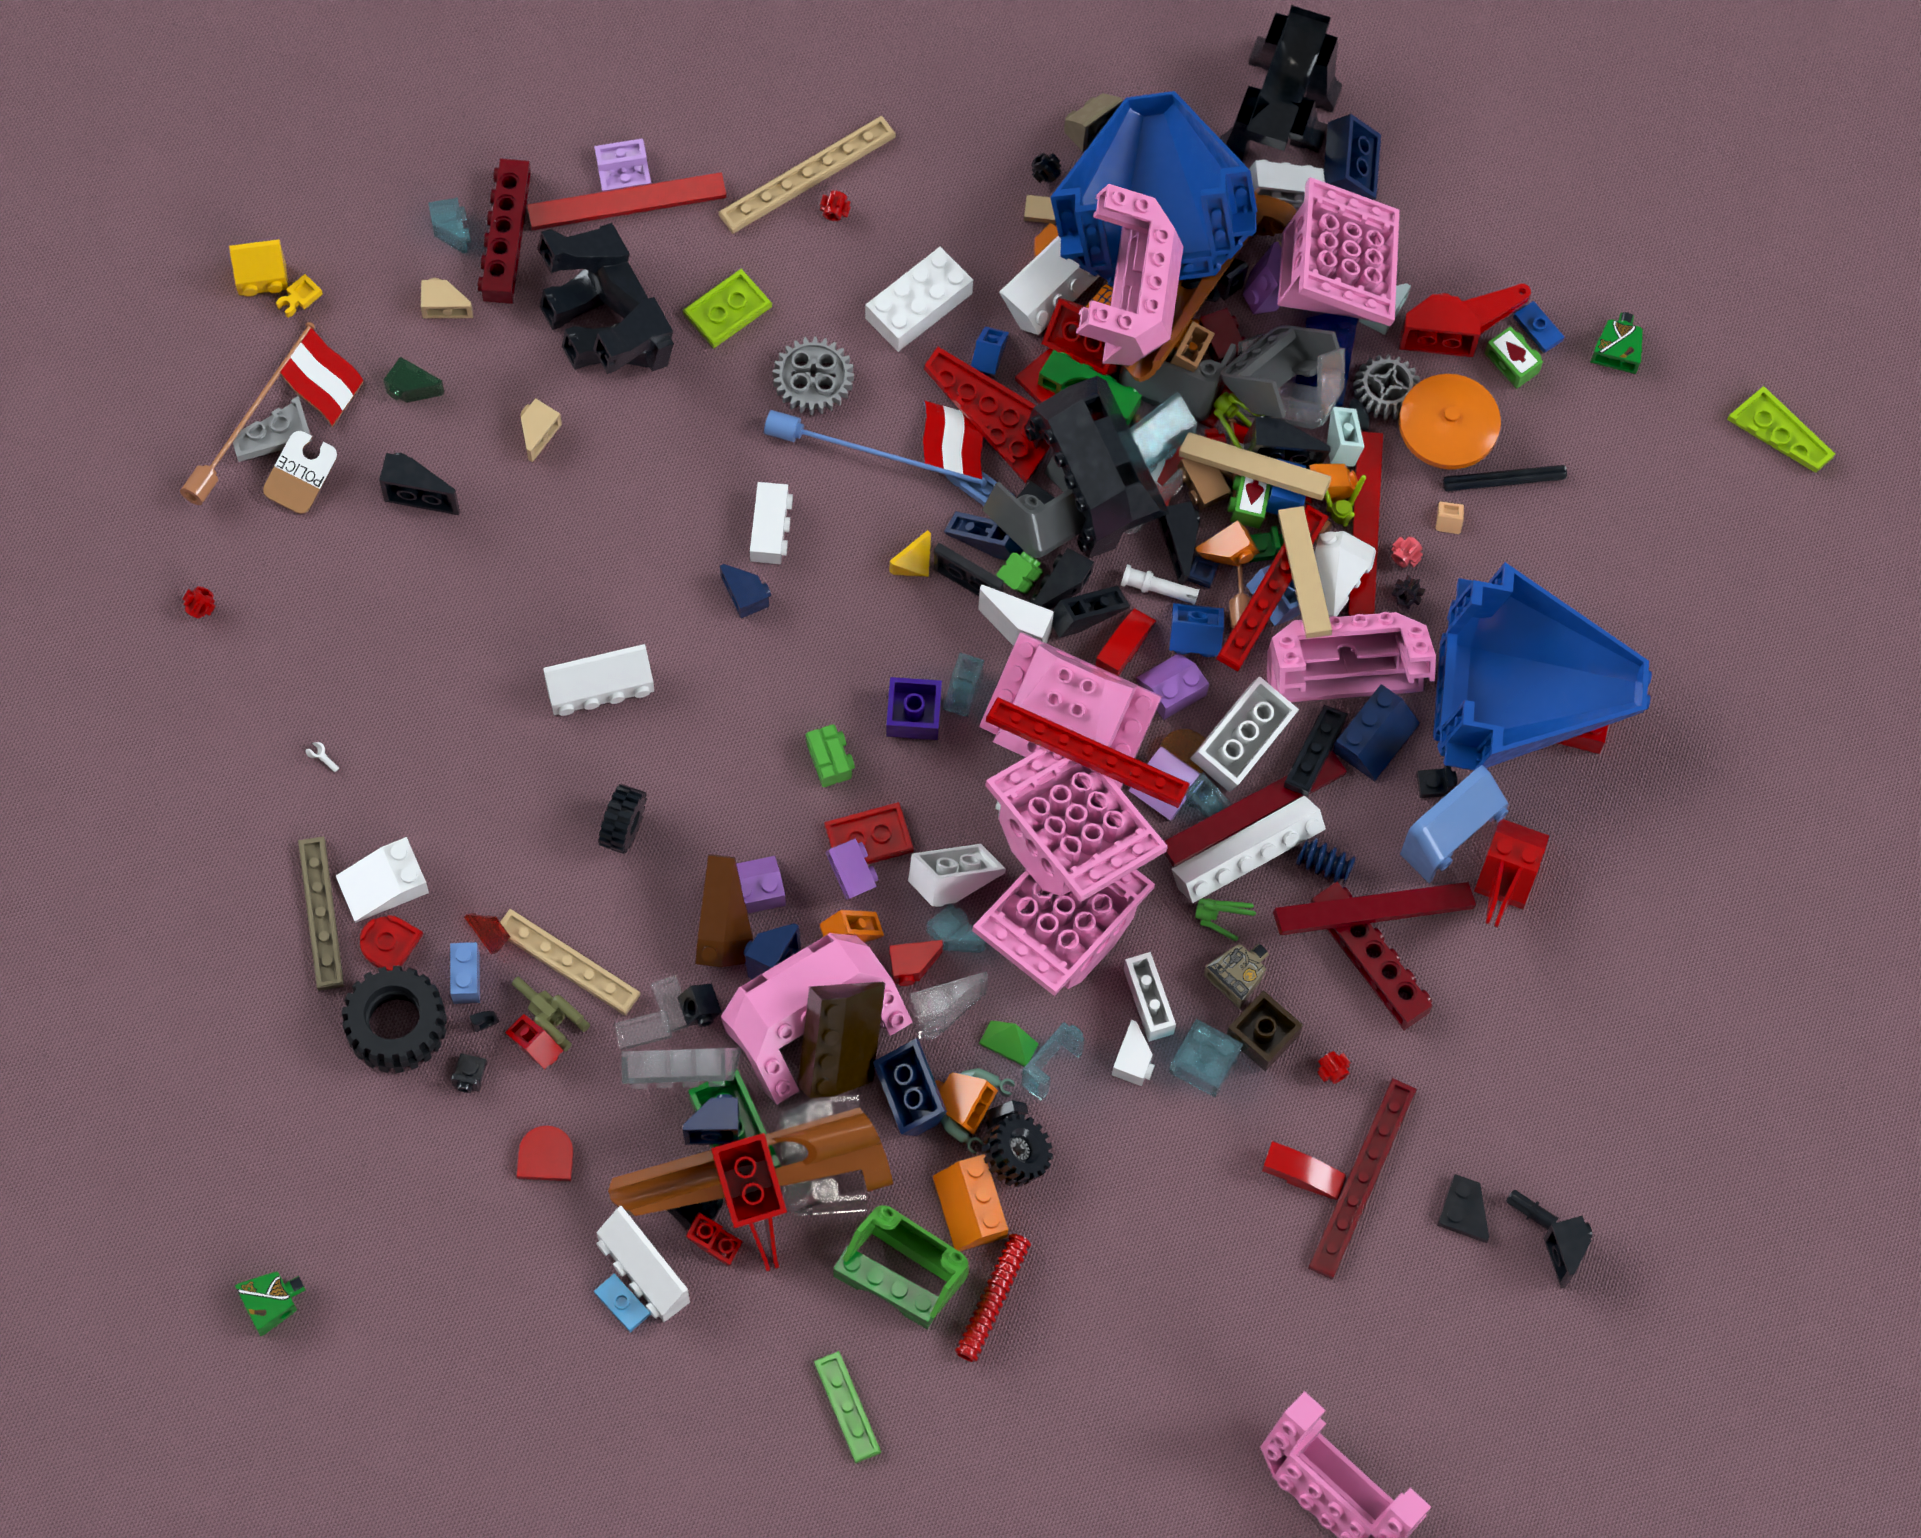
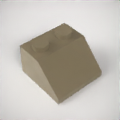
M1105 93L1100 94L1096 98H1090L1084 107L1078 111L1074 110L1067 115L1064 133L1082 152L1085 151L1123 100L1120 97Z

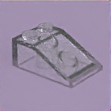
M987 972L911 993L909 1011L918 1039L925 1038L930 1040L937 1038L987 993Z

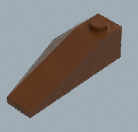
M708 854L695 960L697 965L728 967L745 964L746 962L744 950L750 940L753 941L754 936L748 919L747 906L741 889L742 885L735 857Z

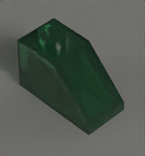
M402 357L397 360L383 379L386 393L393 399H401L406 403L442 396L445 392L442 380Z

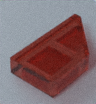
M476 913L464 916L490 954L498 953L510 938V935L496 916H483Z

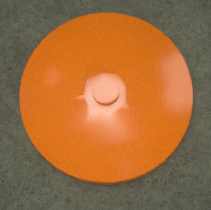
M1439 374L1420 381L1406 395L1399 415L1400 433L1407 448L1421 461L1441 469H1462L1480 462L1495 446L1501 426L1500 411L1490 392L1475 380L1457 374Z

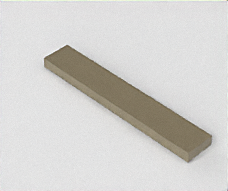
M325 837L298 840L317 990L344 987Z

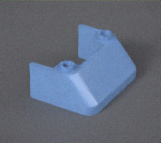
M1483 765L1479 766L1409 829L1400 855L1428 883L1433 881L1438 869L1444 871L1452 863L1453 860L1450 857L1453 855V852L1486 822L1494 820L1499 822L1509 812L1507 810L1509 803L1492 774Z

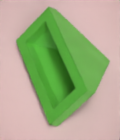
M993 1020L990 1021L979 1042V1045L1026 1068L1038 1047V1043L1018 1025Z

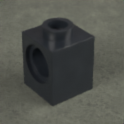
M712 983L689 986L677 997L687 1026H709L714 1022L713 1019L722 1013Z

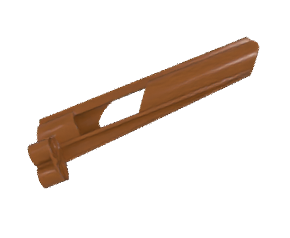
M1254 191L1257 205L1255 234L1275 236V234L1282 233L1296 214V209L1288 202L1267 195H1257ZM1250 236L1243 242V246L1248 241ZM1240 250L1231 259L1228 258L1223 263L1221 270L1215 276L1203 277L1197 288L1186 289L1181 286L1184 280H1179L1171 339L1133 365H1123L1134 380L1143 382L1152 377L1157 369L1159 370L1179 341L1192 317Z
M860 1107L765 1134L768 1146L781 1142H795L803 1145L808 1150V1156L804 1160L775 1168L780 1186L860 1170L861 1175L863 1174L867 1192L893 1185L890 1167L880 1137ZM711 1150L614 1177L608 1189L611 1202L618 1208L622 1206L628 1214L633 1216L724 1198Z

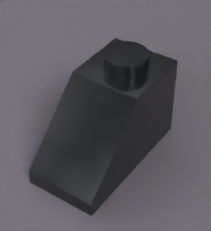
M1235 258L1215 285L1223 301L1243 288L1249 266L1246 262Z

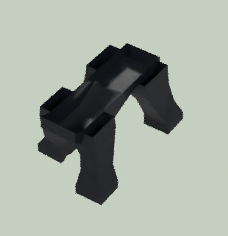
M1291 5L1288 16L1275 13L1265 38L1257 37L1248 64L1268 71L1262 89L1248 86L1233 127L1220 137L1225 145L1243 163L1249 151L1250 141L1285 151L1290 139L1289 145L1307 148L1310 151L1319 153L1328 124L1318 121L1315 108H1322L1333 113L1342 89V84L1337 81L1335 76L1338 37L1327 34L1331 17Z
M609 223L600 226L599 229L569 237L552 229L541 232L537 250L543 257L550 273L561 270L583 269L564 285L543 289L540 309L552 330L561 328L575 317L604 304L623 318L620 323L611 327L590 329L573 326L565 329L562 348L574 370L599 363L602 364L607 374L617 371L625 364L650 368L652 372L667 367L674 346L671 339L673 330L655 297L648 298L628 262L630 253L614 225Z

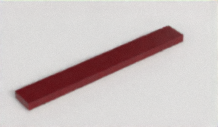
M1333 751L1330 752L1309 794L1346 775V769ZM1285 776L1165 840L1164 842L1168 847L1164 854L1171 865L1175 867L1305 795L1284 788V782L1287 778Z
M1469 882L1277 907L1274 909L1273 914L1279 934L1287 935L1471 910L1475 908L1476 903Z
M1392 1078L1308 1269L1333 1280L1415 1095L1416 1088Z

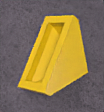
M927 530L890 560L889 571L892 575L929 577L931 533Z

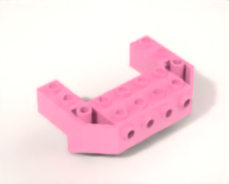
M1304 1391L1283 1413L1260 1447L1272 1477L1283 1490L1288 1491L1298 1500L1302 1508L1309 1510L1319 1519L1320 1524L1324 1528L1332 1531L1338 1538H1408L1427 1516L1426 1513L1430 1510L1431 1506L1411 1488L1405 1494L1401 1493L1395 1500L1390 1498L1320 1433L1326 1425L1321 1419L1326 1410Z

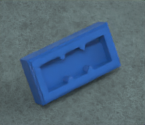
M1534 301L1514 313L1513 318L1543 353H1546L1564 340V335Z

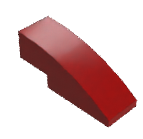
M1134 608L1096 658L1095 666L1119 676L1127 663L1133 659L1156 624V620Z
M1274 1141L1271 1142L1262 1172L1287 1180V1184L1336 1201L1346 1176L1337 1169L1309 1155Z

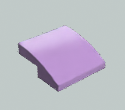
M643 139L594 146L602 192L651 184Z
M1160 747L1148 762V765L1190 783L1189 789L1179 808L1132 787L1129 791L1171 821L1186 799L1192 795L1203 775L1165 748Z

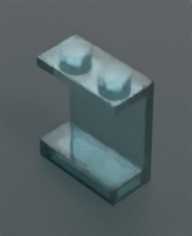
M1063 1022L1023 1068L1021 1085L1042 1101L1049 1092L1051 1078L1041 1069L1062 1045L1079 1058L1082 1055L1085 1039L1082 1037L1083 1033L1076 1026H1069Z

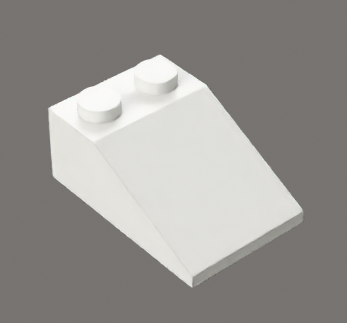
M981 585L978 610L1013 646L1020 632L1047 643L1052 632L1054 611Z
M407 837L379 848L336 875L355 923L429 893L426 881Z
M982 844L912 853L908 881L931 906L942 907L945 904L958 902L1003 875L1006 868Z

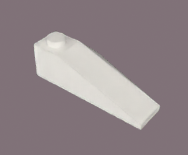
M1329 531L1319 534L1315 549V558L1329 617L1337 616L1349 600L1348 595L1351 590L1358 588L1361 584L1360 578L1362 575L1369 573L1372 569L1376 555L1374 547L1345 531Z

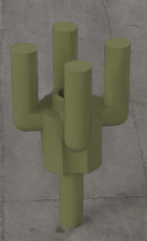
M519 976L512 981V985L531 1002L528 1011L535 1016L534 1022L543 1028L563 1051H567L572 1046V1043L565 1038V1035L556 1028V1026L561 1024L565 1016L582 1032H585L590 1027V1023L584 1019V1016L562 996L556 995L553 997L546 990L537 993Z

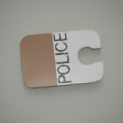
M296 431L290 436L263 488L264 494L269 500L298 514H305L310 510L337 459L335 448L325 442L321 445L320 455L316 459L310 460L304 457L303 448L309 444L312 436L303 431Z

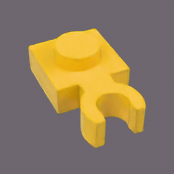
M304 274L286 289L289 296L279 298L276 305L278 309H281L284 305H289L290 307L285 310V314L289 318L295 314L296 307L300 305L303 309H306L323 293Z

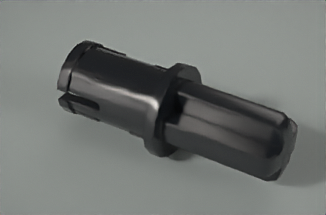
M1513 1190L1506 1200L1507 1204L1526 1215L1527 1220L1529 1218L1546 1228L1547 1231L1551 1224L1556 1223L1559 1218L1538 1205L1540 1202L1537 1201L1535 1203L1517 1190Z

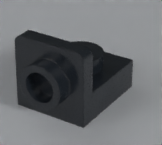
M1445 765L1442 769L1418 770L1417 781L1420 798L1446 796L1457 786L1456 771H1452L1451 766Z
M460 1053L455 1074H452L451 1077L452 1085L456 1087V1090L464 1093H471V1091L479 1092L487 1059Z
M1012 1100L987 1110V1127L990 1129L993 1125L1010 1115L1029 1114L1027 1103Z

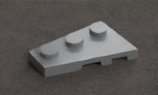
M299 396L292 399L291 404L283 409L277 408L272 411V415L261 422L256 421L239 432L233 441L238 462L283 450L290 436L296 431H303L310 435Z

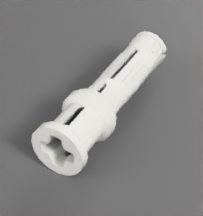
M1127 564L1121 586H1132L1141 589L1143 593H1148V591L1156 592L1195 605L1200 589H1194L1155 577L1151 571H1139Z

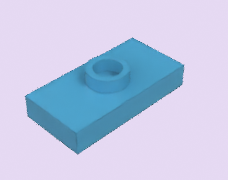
M615 1273L594 1290V1294L630 1333L651 1315L648 1309Z

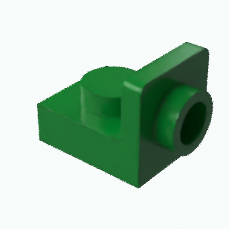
M1272 526L1268 533L1250 535L1260 553L1255 555L1249 563L1275 559L1284 544L1283 535L1278 534L1277 526Z

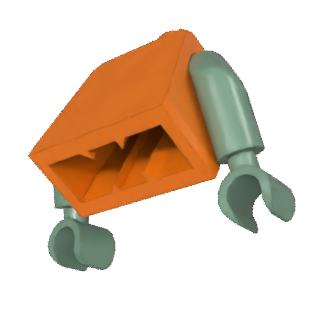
M981 1068L962 1071L960 1074L952 1072L947 1077L945 1083L939 1080L935 1081L947 1110L940 1121L944 1130L960 1143L965 1142L968 1150L973 1154L978 1153L971 1149V1143L978 1141L983 1145V1142L980 1138L970 1137L969 1133L974 1135L998 1092L995 1087L999 1088L1000 1094L1004 1097L1012 1095V1093L1003 1089L1004 1085L1008 1084L1015 1087L1012 1079L1007 1078L1001 1081L999 1076Z

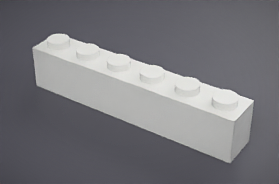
M1303 796L1172 868L1178 889L1194 903L1326 830L1320 809L1306 796Z

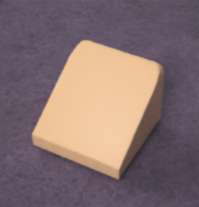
M1440 501L1438 504L1436 530L1460 534L1464 519V505Z

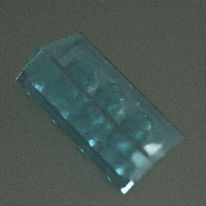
M1178 392L1130 428L1150 473L1157 468L1160 461L1164 458L1167 460L1176 453L1177 448L1183 444L1188 432L1197 433V423Z

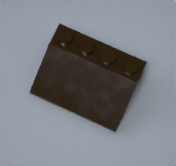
M884 982L809 986L798 1086L810 1099L835 1097L873 1082L875 1070L873 1061L876 1060L885 991Z

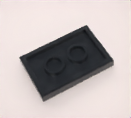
M941 543L937 544L934 549L935 571L979 596L981 585L1004 593V581Z

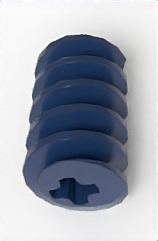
M1314 838L1310 843L1307 839L1298 856L1296 865L1300 866L1306 861V870H1310L1315 865V874L1319 875L1325 870V879L1328 880L1334 875V883L1337 881L1339 883L1344 879V886L1355 864L1356 857L1353 856L1346 861V852L1336 856V847L1328 852L1326 842L1317 847L1318 838Z

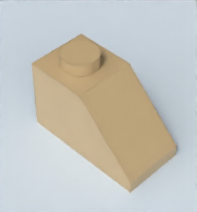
M439 278L421 280V311L423 318H473L471 302L447 280Z
M536 398L531 405L527 404L520 415L528 460L531 462L535 460L562 425L560 413Z

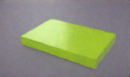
M740 269L683 309V315L706 341L715 348L772 308V302L748 275Z

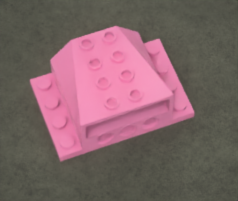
M1309 177L1305 183L1304 203L1282 232L1278 306L1343 315L1391 326L1395 321L1399 209Z
M1020 632L979 727L996 735L993 740L994 743L1024 757H1028L1043 748L985 722L987 714L997 697L1135 758L1162 696ZM1112 779L1122 789L1123 783Z
M1045 748L1036 751L986 780L985 786L1001 804L999 821L1012 853L1044 891L1063 896L1071 891L1082 902L1167 851L1168 846L1110 777Z
M1136 869L1080 902L1071 891L1063 896H1059L1042 890L1029 872L1025 870L976 922L972 931L1055 996L1064 986L1069 989L1081 983L1110 952L1133 920L1137 906L1154 889L1155 883Z

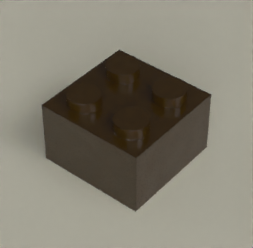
M1263 990L1228 1027L1226 1038L1266 1072L1300 1036L1303 1024Z

